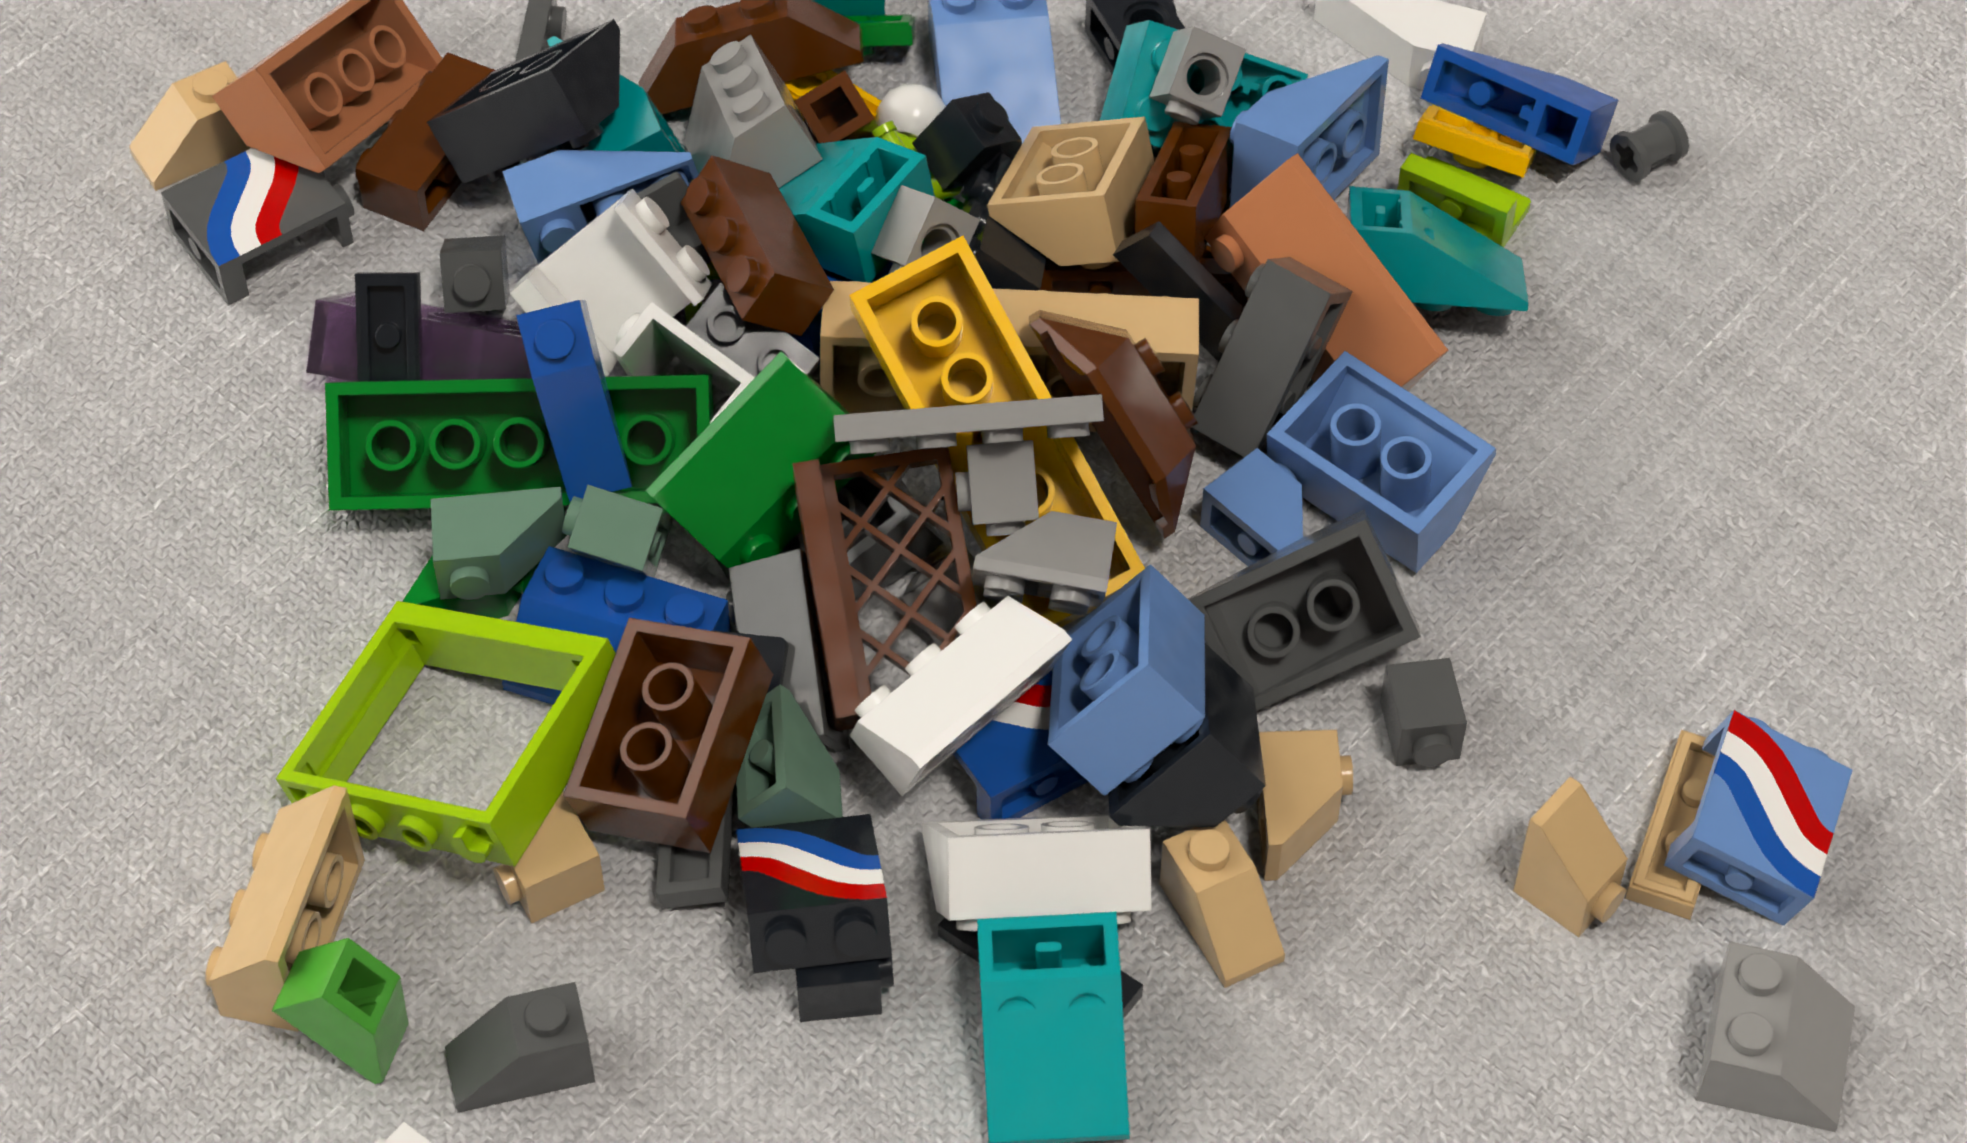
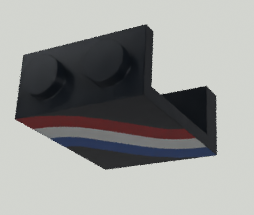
M871 814L736 829L754 973L892 957L887 895Z

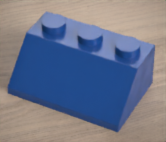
M548 546L522 594L516 620L519 623L608 638L615 652L618 649L629 618L708 631L731 632L728 600L551 546ZM502 680L503 690L551 705L555 703L562 692L560 690Z

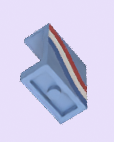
M1733 710L1704 741L1702 750L1715 756L1694 822L1671 843L1664 866L1784 926L1815 898L1852 769L1832 760L1819 749L1807 747L1771 729L1765 722L1757 718L1748 717Z

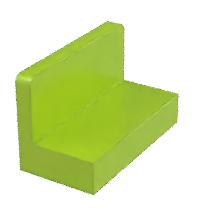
M1410 153L1400 167L1397 190L1411 191L1502 247H1505L1529 212L1530 198L1435 157L1427 156L1423 158Z

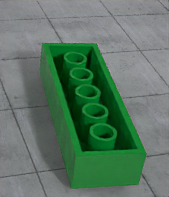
M712 374L605 376L633 486L613 491V493L648 504L657 503L645 490L710 425L709 422L713 419ZM532 378L325 383L329 510L431 508L430 499L552 487H561L563 505L570 504Z

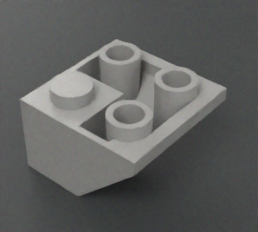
M1051 511L977 554L973 566V585L984 587L983 597L991 600L1002 601L1009 596L1022 603L1023 595L1027 594L1049 598L1048 608L1051 610L1075 615H1087L1088 608L1101 605L1106 595L1117 522Z

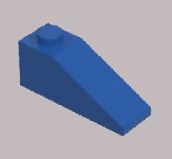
M1445 43L1437 45L1420 97L1425 101L1571 165L1578 164L1601 152L1619 101L1567 77Z
M576 300L516 315L532 380L569 502H571L574 496L583 499L587 485L610 492L633 487L586 300Z

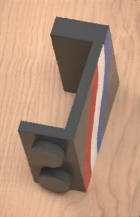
M254 148L244 151L161 192L172 234L228 306L249 296L242 263L323 223L343 248L354 243L349 218L354 216V208L348 194L340 184L331 186L325 178L324 171L318 174Z

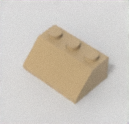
M1134 117L1032 127L987 204L989 216L1059 266L1081 265L1085 269H1100L1118 262L1113 254L1120 243L1130 237L1135 229L1136 198L1155 162L1146 118Z
M333 785L280 808L270 832H263L259 836L252 859L254 871L247 889H239L236 892L230 908V931L223 947L217 946L213 949L206 968V985L212 989L220 1016L299 1032L297 1028L273 1012L272 1008L299 951L334 942L365 861L347 788Z

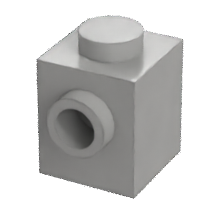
M1033 440L966 445L968 472L955 473L958 512L971 511L972 524H986L987 536L1011 535L1025 527V521L1039 519Z

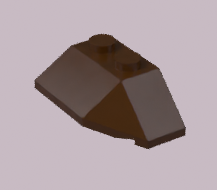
M740 0L739 2L716 8L711 5L699 6L690 10L684 16L675 19L639 80L638 85L644 88L659 112L665 114L693 106L702 66L710 62L712 55L727 43L733 41L740 42L751 35L783 82L864 62L862 31L858 23L813 0Z
M1043 310L1033 313L1029 316V325L1073 395L1102 394L1104 421L1091 423L1164 539L1175 533L1196 448L1193 435L1189 430L1199 424L1193 412L1179 391L1170 397L1166 394L1156 378L1158 374L1165 371V368L1146 338L1135 344L1126 329Z

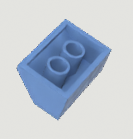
M1346 351L1336 359L1267 433V456L1275 463L1287 466L1294 473L1298 482L1302 484V497L1337 521L1365 509L1384 552L1415 573L1425 565L1456 530L1496 455L1495 447Z

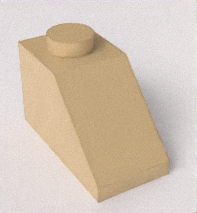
M226 61L172 83L129 145L131 155L155 191L251 149V147L246 146L212 97V95L237 78Z
M1337 730L1259 732L1266 786L1262 789L1256 803L1264 881L1278 880L1338 822L1342 795H1352V759L1350 755L1340 756Z
M1571 776L1529 820L1513 892L1571 933L1580 937L1596 918L1604 923L1620 906L1626 894V889L1621 886L1628 858L1582 784Z
M562 791L517 865L514 867L500 864L493 868L496 881L507 903L511 905L519 901L531 924L605 891L600 855L577 814L563 797L564 791Z
M1226 820L1216 827H1194L1164 840L1162 844L1159 884L1224 988L1284 962L1285 953L1256 866Z

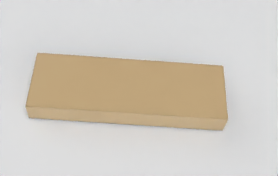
M1681 730L1625 899L1690 920L1702 884L1664 866L1671 843L1695 820L1715 756L1702 750L1707 737Z

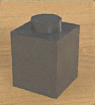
M505 235L445 239L439 253L445 313L506 310L510 288Z
M1443 658L1386 665L1380 704L1395 765L1418 764L1430 767L1443 764L1448 760L1460 759L1467 720L1451 659Z

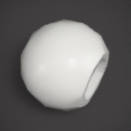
M904 83L890 90L882 99L876 110V122L880 126L892 120L897 128L896 131L908 137L917 138L946 106L936 91L923 84Z

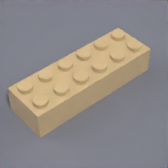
M830 281L834 291L822 308L820 386L850 414L905 410L851 311L849 295L871 283ZM993 289L1052 398L1072 397L1074 395L1029 325V316L1038 310L1126 329L1135 344L1146 338L1165 368V371L1158 374L1156 378L1166 394L1170 397L1179 391L1192 411L1199 358V299L1169 296L1155 297L1107 293ZM1089 422L1090 432H1097L1092 423Z

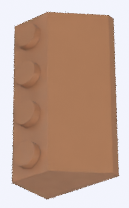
M345 0L212 95V97L246 146L319 174L389 121L397 110L403 109L417 92L423 76L427 72L433 71L443 58L403 0Z
M1298 153L1285 161L1223 213L1205 237V240L1211 246V252L1217 264L1226 272H1230L1244 291L1251 275L1259 265L1265 264L1267 259L1291 257L1353 291L1311 378L1314 383L1346 351L1409 391L1449 351Z

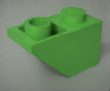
M350 938L299 951L272 1008L273 1012L373 1084L383 1083L409 1024L400 975Z

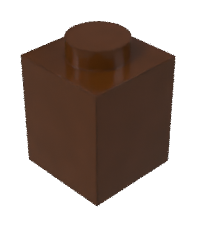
M845 70L794 101L818 143L874 137L872 131L878 127L875 118Z

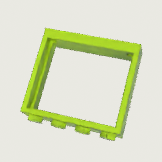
M397 601L286 762L276 780L291 803L333 785L347 788L358 834L365 839L375 840L381 837L404 842L419 851L427 852L431 849L459 854L474 863L491 861L515 867L568 783L616 652L608 638ZM424 665L562 691L486 811L347 782Z

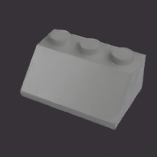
M751 35L740 42L733 41L723 45L712 55L710 62L702 66L684 140L688 152L691 153L698 174H700L713 155L768 172L772 175L778 188L823 160L787 86Z

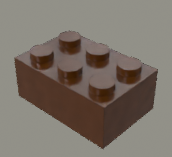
M635 618L628 619L563 794L565 800L589 831L711 853L773 677V673L750 637Z

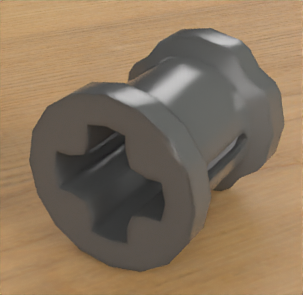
M1662 110L1653 114L1649 118L1648 124L1633 132L1621 131L1615 134L1610 141V150L1613 162L1619 172L1626 179L1639 182L1649 175L1650 169L1666 160L1678 161L1688 154L1689 140L1680 120L1673 113Z

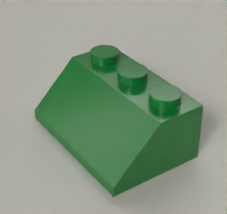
M781 351L645 491L727 568L778 555L802 530L793 481V463L819 459V464L823 465L873 457L877 452L851 454L850 441H835L833 415L850 413ZM854 478L835 480L837 493Z

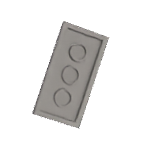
M1102 394L833 415L835 441H850L851 454L890 451V438L916 436L917 449L957 446L956 433L981 431L982 443L984 444L1023 441V427L1047 426V438L1089 436V422L1104 421Z

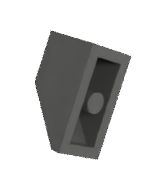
M576 982L505 997L445 1046L458 1113L595 1082L589 1041Z

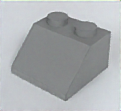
M1729 941L1715 985L1696 1100L1836 1132L1839 1124L1855 1006L1799 956Z

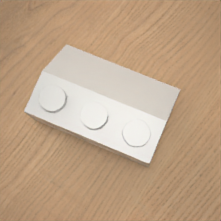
M1009 596L992 609L983 601L956 624L954 628L960 634L957 639L943 650L936 643L928 646L906 666L905 670L911 676L893 692L885 684L882 685L855 709V712L861 719L857 721L850 737L903 797L1051 671L1073 640L1064 629Z
M1109 814L922 822V835L936 911L949 921L956 920V929L978 931L977 919L1116 912L1117 924L1131 922V912L1152 911L1150 829L1145 826H1119L1109 817Z

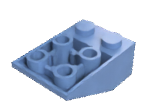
M558 150L502 171L520 225L538 264L631 189L638 193L674 172L680 173L689 186L692 180L699 175L690 152Z

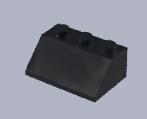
M614 19L497 69L427 121L428 126L463 184L484 175L488 177L490 182L497 181L504 177L502 171L520 165V161L527 158L528 161L561 150V144L567 141L575 149L592 141L604 132L600 123L619 108V26Z
M1206 643L1204 720L1199 729L1188 740L1180 744L1173 742L1157 754L1150 767L1141 777L1131 783L1123 781L1108 793L1109 817L1119 826L1216 827L1233 812L1240 814L1249 809L1257 801L1262 789L1266 786L1253 687Z

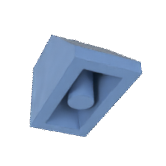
M1256 448L1203 488L1200 527L1244 564L1250 566L1303 538L1302 484L1298 482L1294 473L1287 466L1275 463Z

